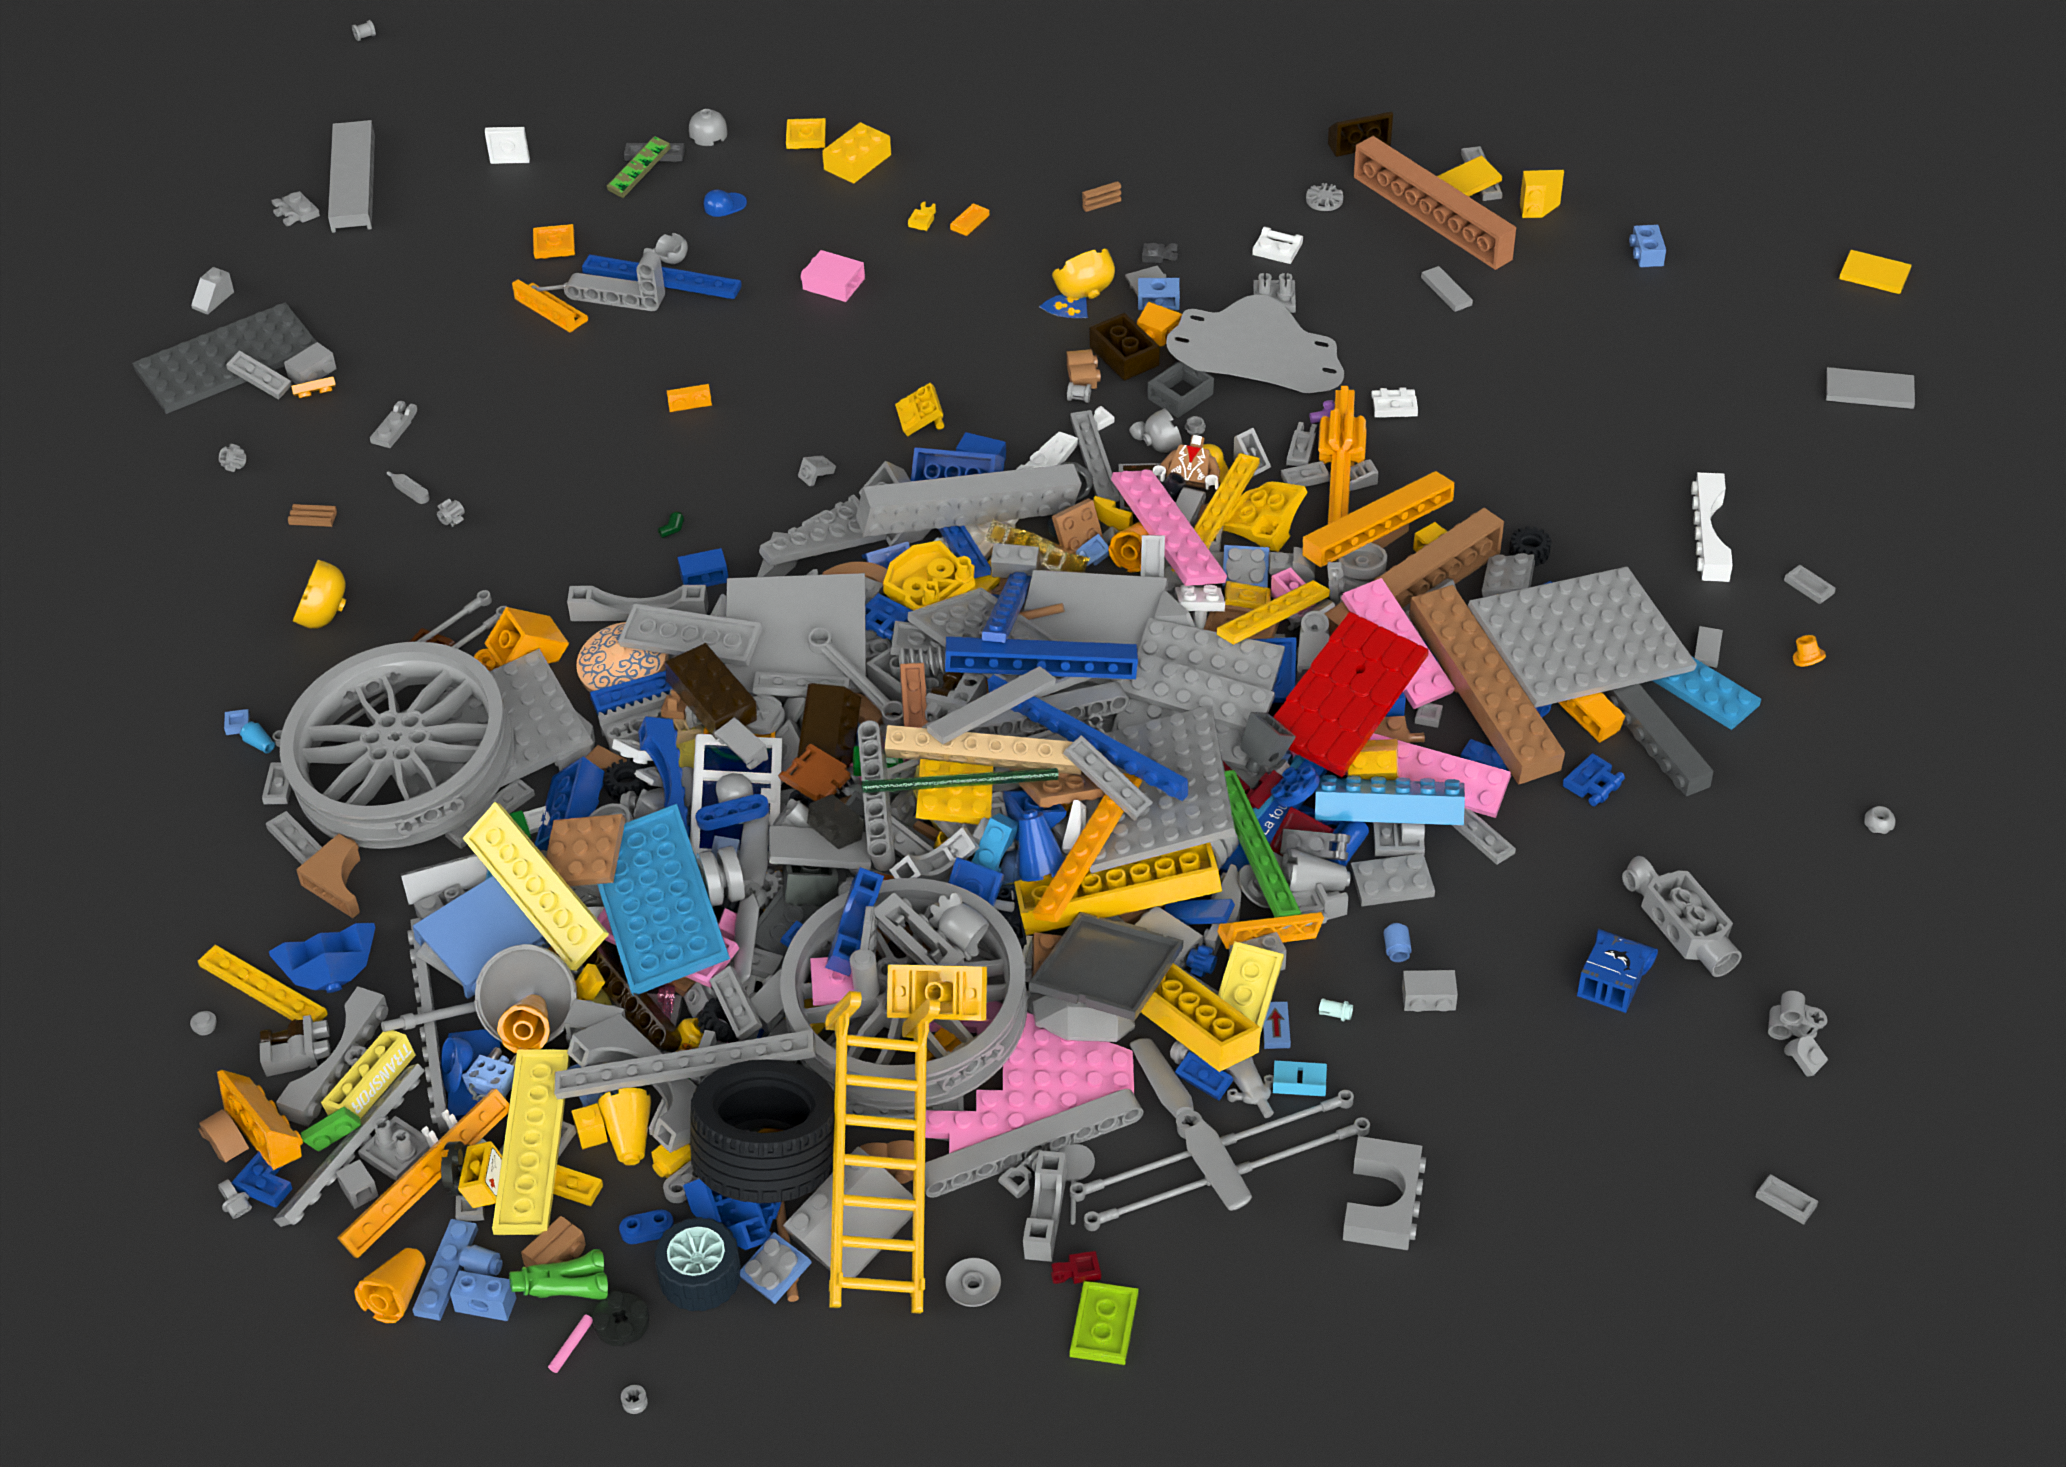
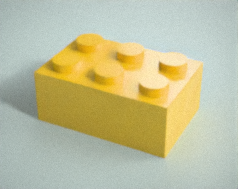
M861 122L822 150L824 170L849 182H857L891 156L890 136Z

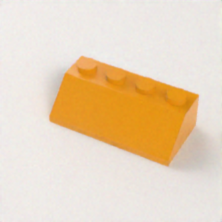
M225 1070L218 1071L217 1075L224 1110L255 1149L261 1153L267 1164L275 1170L302 1157L300 1145L303 1144L299 1132L297 1130L293 1131L290 1128L285 1115L280 1116L275 1103L272 1100L268 1101L265 1097L262 1087L260 1085L256 1086L249 1077Z

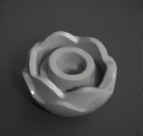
M1873 807L1865 814V825L1873 833L1886 834L1894 829L1895 817L1886 807Z

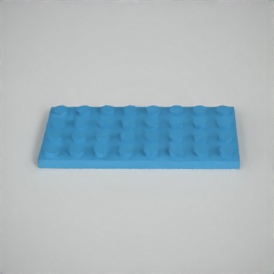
M678 805L669 806L625 823L614 882L597 885L629 988L634 996L633 993L641 994L729 960L730 956Z

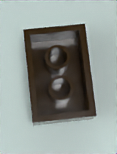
M1122 313L1089 327L1090 348L1124 381L1159 366V345L1127 314Z

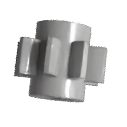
M230 444V447L225 446L221 449L219 462L221 466L225 467V470L235 472V469H241L245 465L246 454L244 450L240 449V446Z
M449 498L438 505L440 510L437 512V517L442 524L446 526L450 524L454 527L464 520L461 515L465 511L459 501L454 500L451 502Z

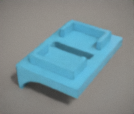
M1274 1060L1273 1093L1325 1096L1327 1064ZM1298 1070L1303 1071L1302 1083H1297Z

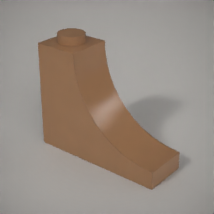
M337 834L296 870L301 886L351 918H354L360 913L356 896L346 888V882L351 870L360 861L359 847L353 839H347L343 835Z

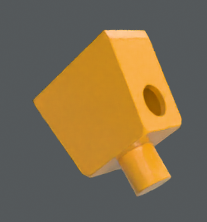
M1148 302L1137 320V325L1159 346H1164L1168 334L1179 325L1182 314Z

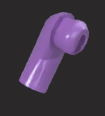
M1333 400L1324 401V409L1322 411L1310 413L1311 424L1320 422L1323 416L1330 418V411L1334 410L1335 402Z

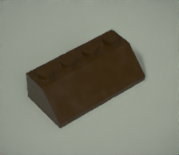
M808 684L797 758L806 751V747L809 744H812L847 765L849 769L850 764L853 762L861 697L844 686ZM809 754L803 761L805 762L811 756V754Z

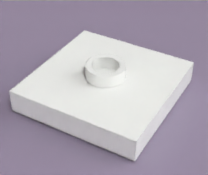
M524 127L485 128L491 164L529 163L530 156Z

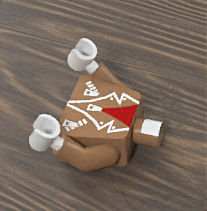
M1192 435L1190 446L1179 445L1160 465L1153 468V473L1156 476H1161V482L1165 480L1166 474V477H1168L1171 472H1175L1185 479L1186 486L1207 490L1210 489V485H1215L1216 490L1219 487L1220 469L1218 463L1208 449L1202 448L1204 438L1201 436Z

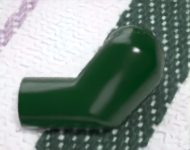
M675 511L671 513L668 524L658 528L661 538L681 530L684 521L681 512Z

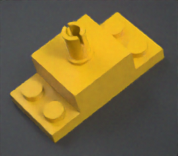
M888 965L887 1018H908L927 999H936L940 1001V1011L935 1019L986 1020L987 967Z

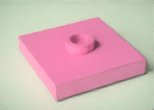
M828 957L810 958L813 1006L836 1004L849 991H854L852 973L850 976H846L825 968Z

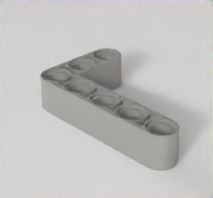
M645 252L636 269L638 281L574 273L565 286L564 293L572 300L656 311L665 296L661 259L654 252Z

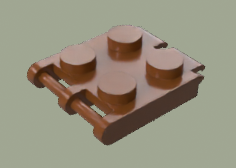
M809 744L806 747V751L799 758L796 757L792 761V765L785 772L782 771L778 777L812 800L827 802L837 792L836 789L841 788L851 778V773L847 771V765L816 746ZM809 754H811V756L804 762L803 760H804ZM795 768H798L792 775H789Z

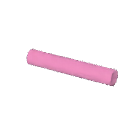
M589 1315L583 1316L549 1364L548 1368L552 1372L558 1373L593 1323L592 1317Z

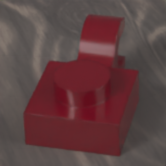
M1096 1251L1071 1254L1068 1257V1262L1051 1264L1053 1271L1051 1272V1277L1054 1284L1065 1282L1071 1277L1074 1284L1084 1283V1281L1101 1280V1270Z

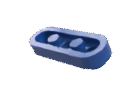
M754 794L705 806L699 809L695 815L697 826L702 830L710 831L759 819L768 814L769 803L764 795Z

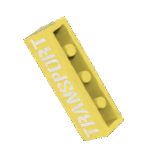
M394 1030L380 1034L321 1102L328 1116L342 1107H346L359 1116L360 1119L366 1114L416 1056L405 1034Z

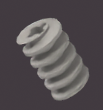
M931 646L928 647L927 653H924L922 647H919L917 654H915L912 647L909 648L908 654H905L903 647L900 648L899 666L900 664L924 663L925 676L929 675L930 669L934 676L938 675L940 669L942 674H945V653H943L941 646H938L936 653L933 652Z

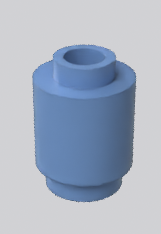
M1400 923L1389 925L1383 932L1386 953L1390 960L1394 962L1406 961L1409 959L1412 951L1409 929Z
M467 1245L459 1259V1265L464 1267L465 1271L488 1276L498 1275L503 1264L498 1252L478 1245Z

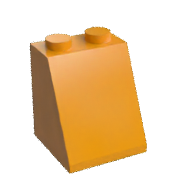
M509 607L505 608L485 641V645L500 666L537 649H540L547 663L558 662L569 645L550 616Z

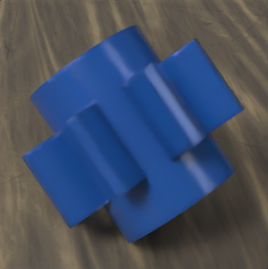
M1199 945L1198 950L1195 948L1191 949L1186 965L1192 968L1190 974L1202 978V976L1205 977L1206 973H1213L1217 963V956L1212 955L1213 948Z

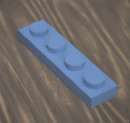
M455 1219L450 1220L413 1307L414 1316L441 1320L458 1272L463 1268L459 1265L460 1255L467 1245L472 1246L478 1232L476 1223Z

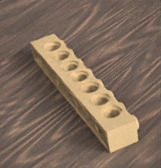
M887 725L885 740L886 757L912 760L929 759L1000 768L1081 775V770L1063 754L1065 749L1073 743L1071 741L966 732L942 744L929 734L926 728Z

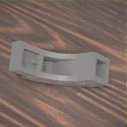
M962 827L936 849L920 856L907 855L891 868L890 872L895 879L922 878L941 881L951 875L956 857L966 860L980 847L968 829Z

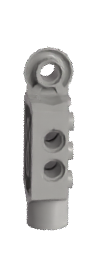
M1636 856L1630 861L1627 870L1622 874L1625 887L1629 891H1636L1644 896L1641 907L1685 959L1700 960L1714 977L1723 976L1733 970L1742 957L1740 951L1728 939L1733 923L1688 871L1680 870L1658 876L1653 866L1644 857Z

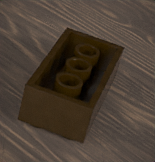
M707 643L665 661L666 681L716 740L714 732L734 717L744 726L757 721L756 700Z

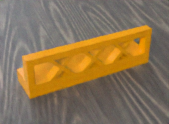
M519 279L512 283L514 296L517 301L566 331L572 332L588 321L587 315L551 293L537 291L531 287L536 284L531 283L527 285Z
M1321 912L1225 923L1219 924L1217 932L1226 949H1229L1230 945L1234 944V941L1244 942L1274 932L1278 933L1282 942L1315 939L1324 916ZM1287 925H1291V926L1288 927L1287 929H1282V928H1284V927L1287 926Z

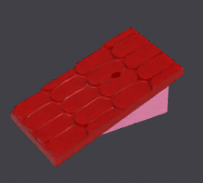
M1349 612L1329 637V641L1313 660L1311 667L1286 697L1285 703L1273 717L1296 736L1288 750L1343 777L1401 693L1407 689V685L1428 657L1429 649L1403 636H1399L1382 626H1378V624L1363 617H1359V615L1353 612Z

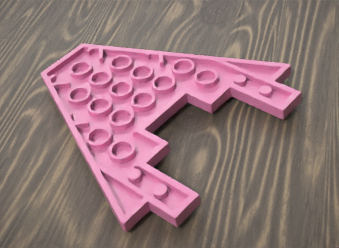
M997 1001L987 1002L986 1020L959 1021L969 1033H977L978 1035L991 1024L1003 1003ZM1027 1012L1025 1027L1019 1043L1003 1065L1002 1090H976V1111L926 1110L925 1138L949 1139L950 1154L1123 1089H1130L1134 1094L1133 1051L1105 1041L1065 1040L1049 1032L1044 1027L1036 1026L1033 1014ZM934 1021L929 1023L931 1032H937L943 1028Z

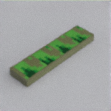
M654 136L607 185L608 191L624 198L671 149L670 143Z

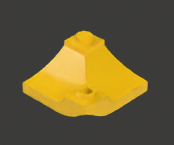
M1272 481L1266 482L1258 488L1246 491L1240 496L1225 521L1223 531L1240 535L1260 545V547H1269V550L1278 552L1290 537L1289 530L1294 515L1308 493L1305 486Z

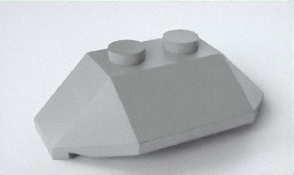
M1045 995L1033 1001L1031 1005L1035 1025L1040 1028L1044 1027L1049 1032L1065 1040L1117 1042L1135 1028L1134 1020L1088 1008L1086 1004L1080 1002L1074 1004Z

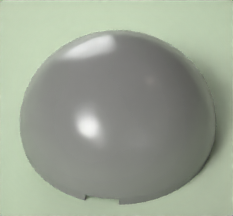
M522 944L503 949L484 965L477 978L474 1000L477 1015L485 1029L494 1038L502 1042L497 1032L501 1015L526 996L532 994L539 995L547 1004L550 1035L546 1042L548 1043L565 1030L564 1022L574 1000L577 999V987L574 976L561 957L544 947Z

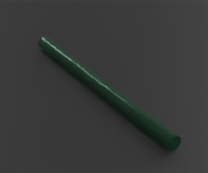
M1057 768L864 780L861 782L862 793L1053 781L1058 780L1059 773Z

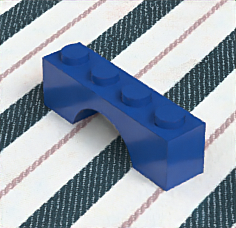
M861 867L852 880L825 968L850 976L851 954L861 947L866 906H874L884 878L883 875Z

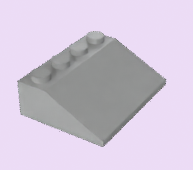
M859 1146L851 1153L854 1155L870 1156ZM844 1165V1194L913 1200V1195L886 1169ZM833 1173L783 1225L790 1237L829 1271L831 1266ZM843 1206V1235L892 1239L913 1216V1211ZM843 1247V1277H856L881 1249Z

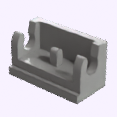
M735 717L714 732L715 737L719 739L718 742L726 744L743 759L744 763L748 764L746 767L750 770L763 761L768 760L766 745Z

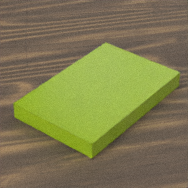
M1084 1281L1070 1347V1357L1125 1365L1139 1289Z

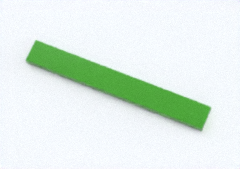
M1235 770L1225 771L1236 834L1274 917L1301 915L1302 913Z

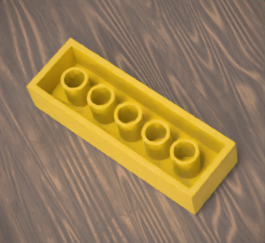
M1174 963L1141 1011L1142 1014L1219 1072L1259 1053L1261 1027Z

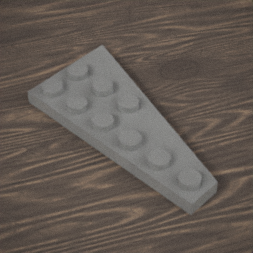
M853 494L845 503L839 502L835 504L834 509L830 511L824 510L802 522L801 527H793L789 529L788 534L784 536L778 535L760 545L759 553L771 566L886 540L887 534L863 537L856 518L859 500Z

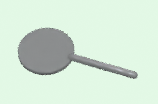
M1071 1144L1058 1151L1066 1153V1181H1071V1185L1087 1177L1092 1172L1095 1166V1158L1092 1151L1086 1146ZM1071 1197L1070 1223L1074 1225L1076 1223V1200Z

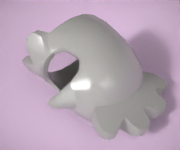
M953 892L950 897L947 894L941 895L939 903H934L930 906V911L934 915L929 919L930 925L938 928L946 936L947 942H953L964 953L965 959L969 961L971 956L975 957L978 955L977 944L986 933L989 923L978 911L962 903V897L959 892Z

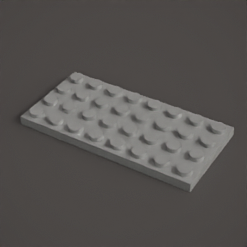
M978 588L908 612V621L944 647L946 645V637L982 638V631L998 599L983 588ZM1018 614L1007 638L1058 641L1021 614ZM982 673L987 678H990L993 675ZM994 674L1007 682H1010L1022 676L1012 674ZM1053 676L1056 678L1055 685L1035 695V697L1040 698L1091 678Z

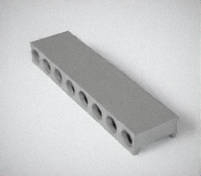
M372 120L333 124L328 219L332 233L336 232V228L367 225L368 229H372L375 149Z

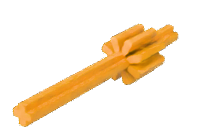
M1341 386V390L1335 391V408L1330 411V418L1323 416L1320 420L1319 460L1323 461L1324 464L1331 462L1328 524L1348 515L1351 467L1355 465V462L1360 463L1365 460L1366 420L1361 415L1354 417L1355 391L1349 390L1348 386Z

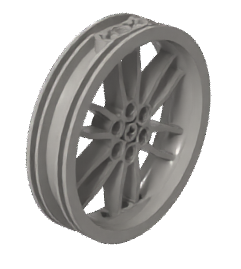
M402 642L384 645L356 654L335 665L317 678L298 698L288 714L280 739V759L283 771L295 792L304 814L310 822L331 838L341 834L347 839H353L358 847L376 849L398 848L422 843L441 836L469 820L492 799L501 787L509 772L515 750V734L512 721L504 705L498 685L489 670L477 659L459 649L431 642ZM428 684L405 713H400L399 704L392 689L409 685ZM448 687L456 688L443 701L432 707ZM387 691L389 711L378 714L366 699ZM470 695L480 700L487 711V724L452 723L442 725L455 714ZM360 702L367 717L373 723V726L369 728L342 724L332 725L344 713ZM482 739L479 746L449 744L458 741ZM319 741L347 742V744L338 746L317 747ZM429 759L467 763L455 775L437 787L429 769L423 762ZM354 762L337 777L323 794L319 793L312 785L309 777L310 763L343 764ZM418 773L432 790L410 799L407 777ZM396 774L397 784L405 801L387 805L365 806L374 798L388 777ZM364 780L346 803L338 801L352 787Z
M898 878L883 880L877 900L873 906L874 909L892 893H896L900 898L905 897L911 903L913 910L918 915L920 913L923 914L928 921L934 916L930 911V906L934 903H939L941 895L947 894L950 897L953 892H959L962 897V903L978 911L988 921L989 927L979 943L986 947L997 959L965 962V966L987 967V977L1004 975L1005 984L987 986L986 1003L1003 1000V1005L991 1024L977 1036L973 1037L959 1020H932L954 1034L962 1043L956 1046L952 1052H946L929 1029L927 1048L937 1058L926 1062V1107L951 1101L976 1089L990 1079L1014 1052L1022 1036L1028 1010L1024 956L1019 940L1008 921L996 908L978 895L956 885L930 879ZM849 891L818 909L798 930L787 949L780 975V993L788 1033L812 1030L811 1023H825L827 1014L836 1005L830 1004L807 1009L805 1008L804 1000L813 998L812 983H808L811 977L810 958H823L830 953ZM877 931L876 949L882 958L876 962L880 992L872 1000H861L859 1009L849 1019L871 1014L859 1029L857 1036L875 1037L883 1027L890 1029L888 1039L899 1040L903 1023L907 1018H887L888 965L917 964L907 955L904 958H895L884 938ZM913 933L912 937L922 945L923 941ZM949 941L948 943L953 947L954 943ZM931 950V951L928 953V957H929L931 960H932L931 954L934 952L933 950ZM814 1032L816 1057L799 1061L804 1067L816 1072L825 1079L835 1092L836 1049L824 1042ZM851 1046L847 1053V1074L915 1080V1064L889 1065L896 1050L882 1049L876 1063L858 1060L865 1047ZM846 1085V1099L875 1108L914 1109L915 1091Z

